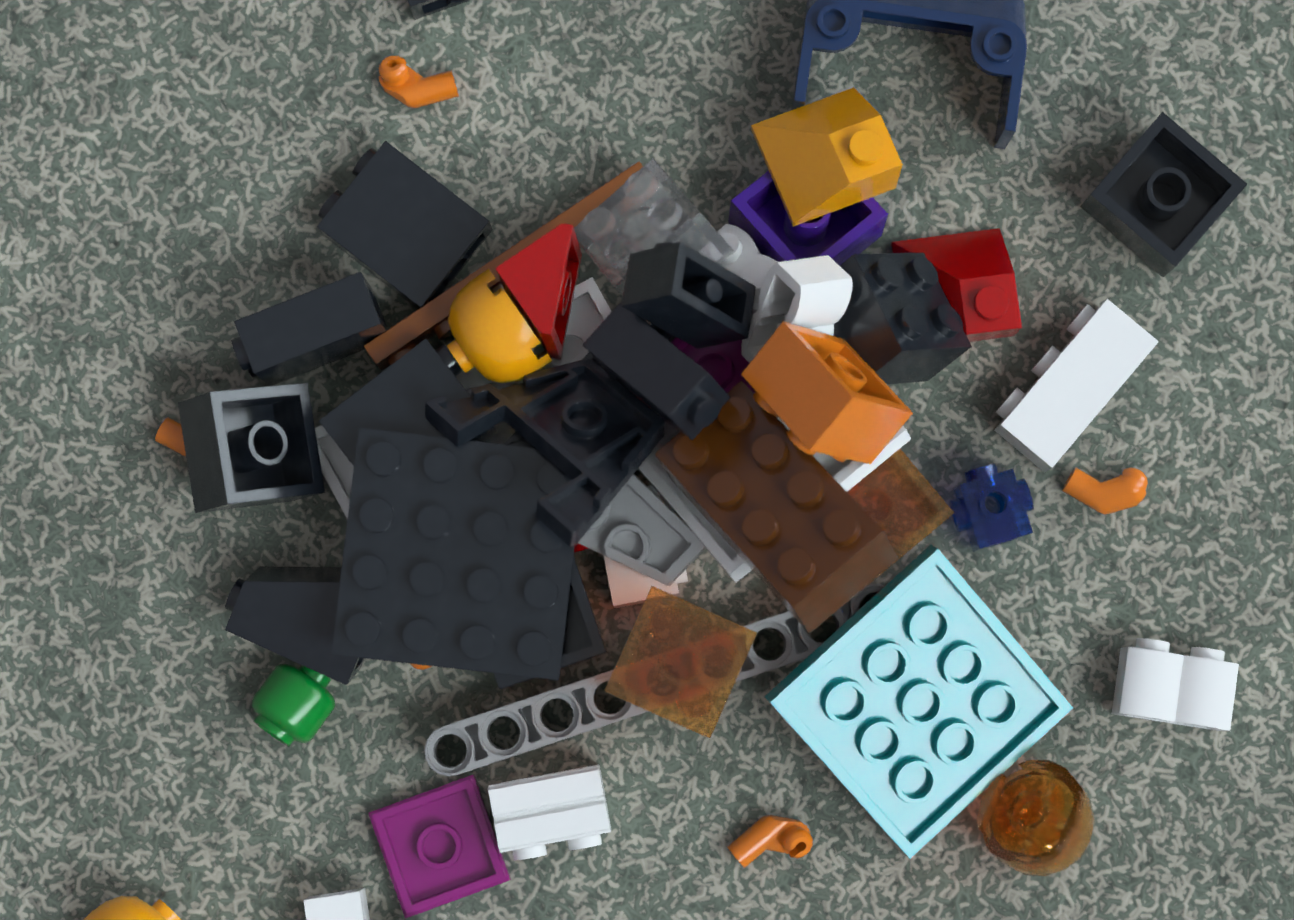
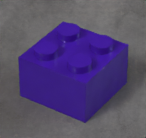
M768 170L731 200L728 223L748 233L761 255L768 256L777 262L829 255L840 266L853 254L862 253L882 236L888 213L871 197L793 227Z

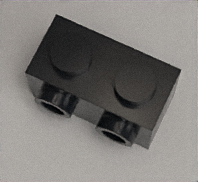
M681 241L675 243L661 242L656 244L655 248L630 254L621 306L696 349L748 339L756 286Z

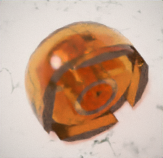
M1027 760L1019 763L1018 765L1022 768L1021 770L1013 772L1007 778L1003 773L992 781L981 798L977 824L979 831L984 836L985 845L1001 863L1023 875L1050 876L1067 870L1081 859L1091 842L1095 821L1091 800L1087 792L1067 768L1050 760Z

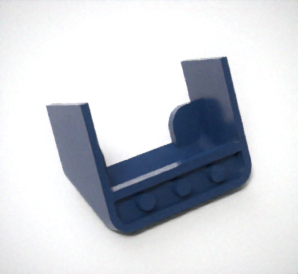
M807 0L791 110L805 105L812 51L837 53L848 49L858 38L861 22L971 37L970 54L974 64L988 75L1003 77L994 148H1006L1016 132L1027 51L1025 4L1023 0Z

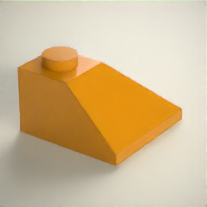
M854 87L751 125V131L793 227L896 189L903 166L881 115Z

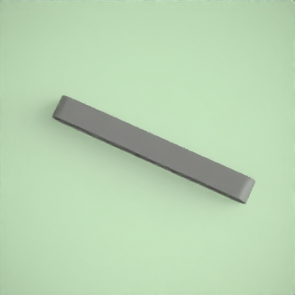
M877 583L865 586L831 616L836 622V631L859 610L860 602L867 594H877L885 585ZM790 611L440 727L433 731L426 741L424 748L425 759L430 768L438 774L444 776L459 775L804 660L822 643L811 639L807 630ZM762 629L776 630L783 638V652L775 660H763L754 651V637ZM711 646L723 647L731 656V669L722 678L708 677L700 667L701 654ZM657 664H669L679 674L678 688L668 696L655 695L647 685L648 672ZM605 681L618 682L626 691L627 700L625 706L617 713L608 714L602 712L595 703V691ZM559 698L565 700L573 709L572 723L563 731L549 729L542 720L543 707L552 699ZM501 716L512 718L520 728L518 742L515 746L508 749L497 747L490 738L489 730L491 724ZM447 734L459 736L466 745V757L458 766L444 764L437 755L438 742Z

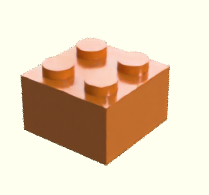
M784 321L741 373L756 390L753 398L757 404L771 415L780 417L789 427L787 436L790 441L809 455H814L818 452L830 455L840 462H845L846 459L871 464L913 414L845 339Z

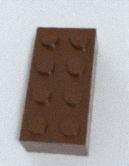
M741 380L727 392L731 398L721 408L717 418L709 426L704 427L693 441L679 432L654 455L673 483L810 634L894 563L898 556L884 530L813 455L803 452L790 441L787 436L789 430L776 416L766 412L757 404L753 398L754 393Z

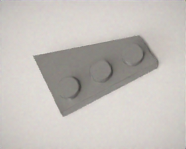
M635 474L631 476L579 541L580 544L667 586H670L706 549L695 533Z

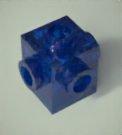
M996 463L964 473L966 483L960 484L953 489L956 499L949 501V507L957 531H967L973 552L1033 533L1027 512L1034 510V505L1029 487L1024 478L1016 480L1013 469L998 473ZM986 497L996 501L998 506L996 514L987 510L985 506Z

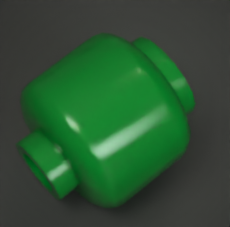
M279 664L253 697L252 706L258 714L253 722L288 747L294 741L298 743L310 742L335 708L333 695L325 689L331 679L303 665L297 669L289 664Z

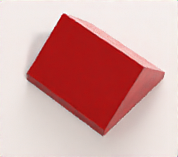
M561 223L495 268L505 292L532 329L543 349L550 358L558 360L562 358L582 258V252L573 225Z

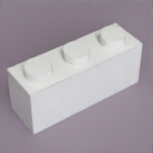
M1108 299L1096 310L1087 304L1066 328L1074 336L1060 352L1052 345L1032 368L1031 371L1039 378L1029 390L1024 393L1017 387L996 411L1003 420L994 431L1044 473L1054 467L1159 342Z

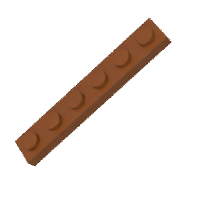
M640 161L388 329L387 332L382 333L364 345L365 349L382 371L424 339L428 340L437 335L439 340H443L451 336L452 332L448 324L449 308L457 293L471 280L487 269H490L496 279L488 283L487 286L492 293L500 288L504 290L495 268L561 223L573 225L580 248L585 246L603 232V228L600 225L602 222L617 212L622 218H625L649 201L645 193L652 189L651 177Z

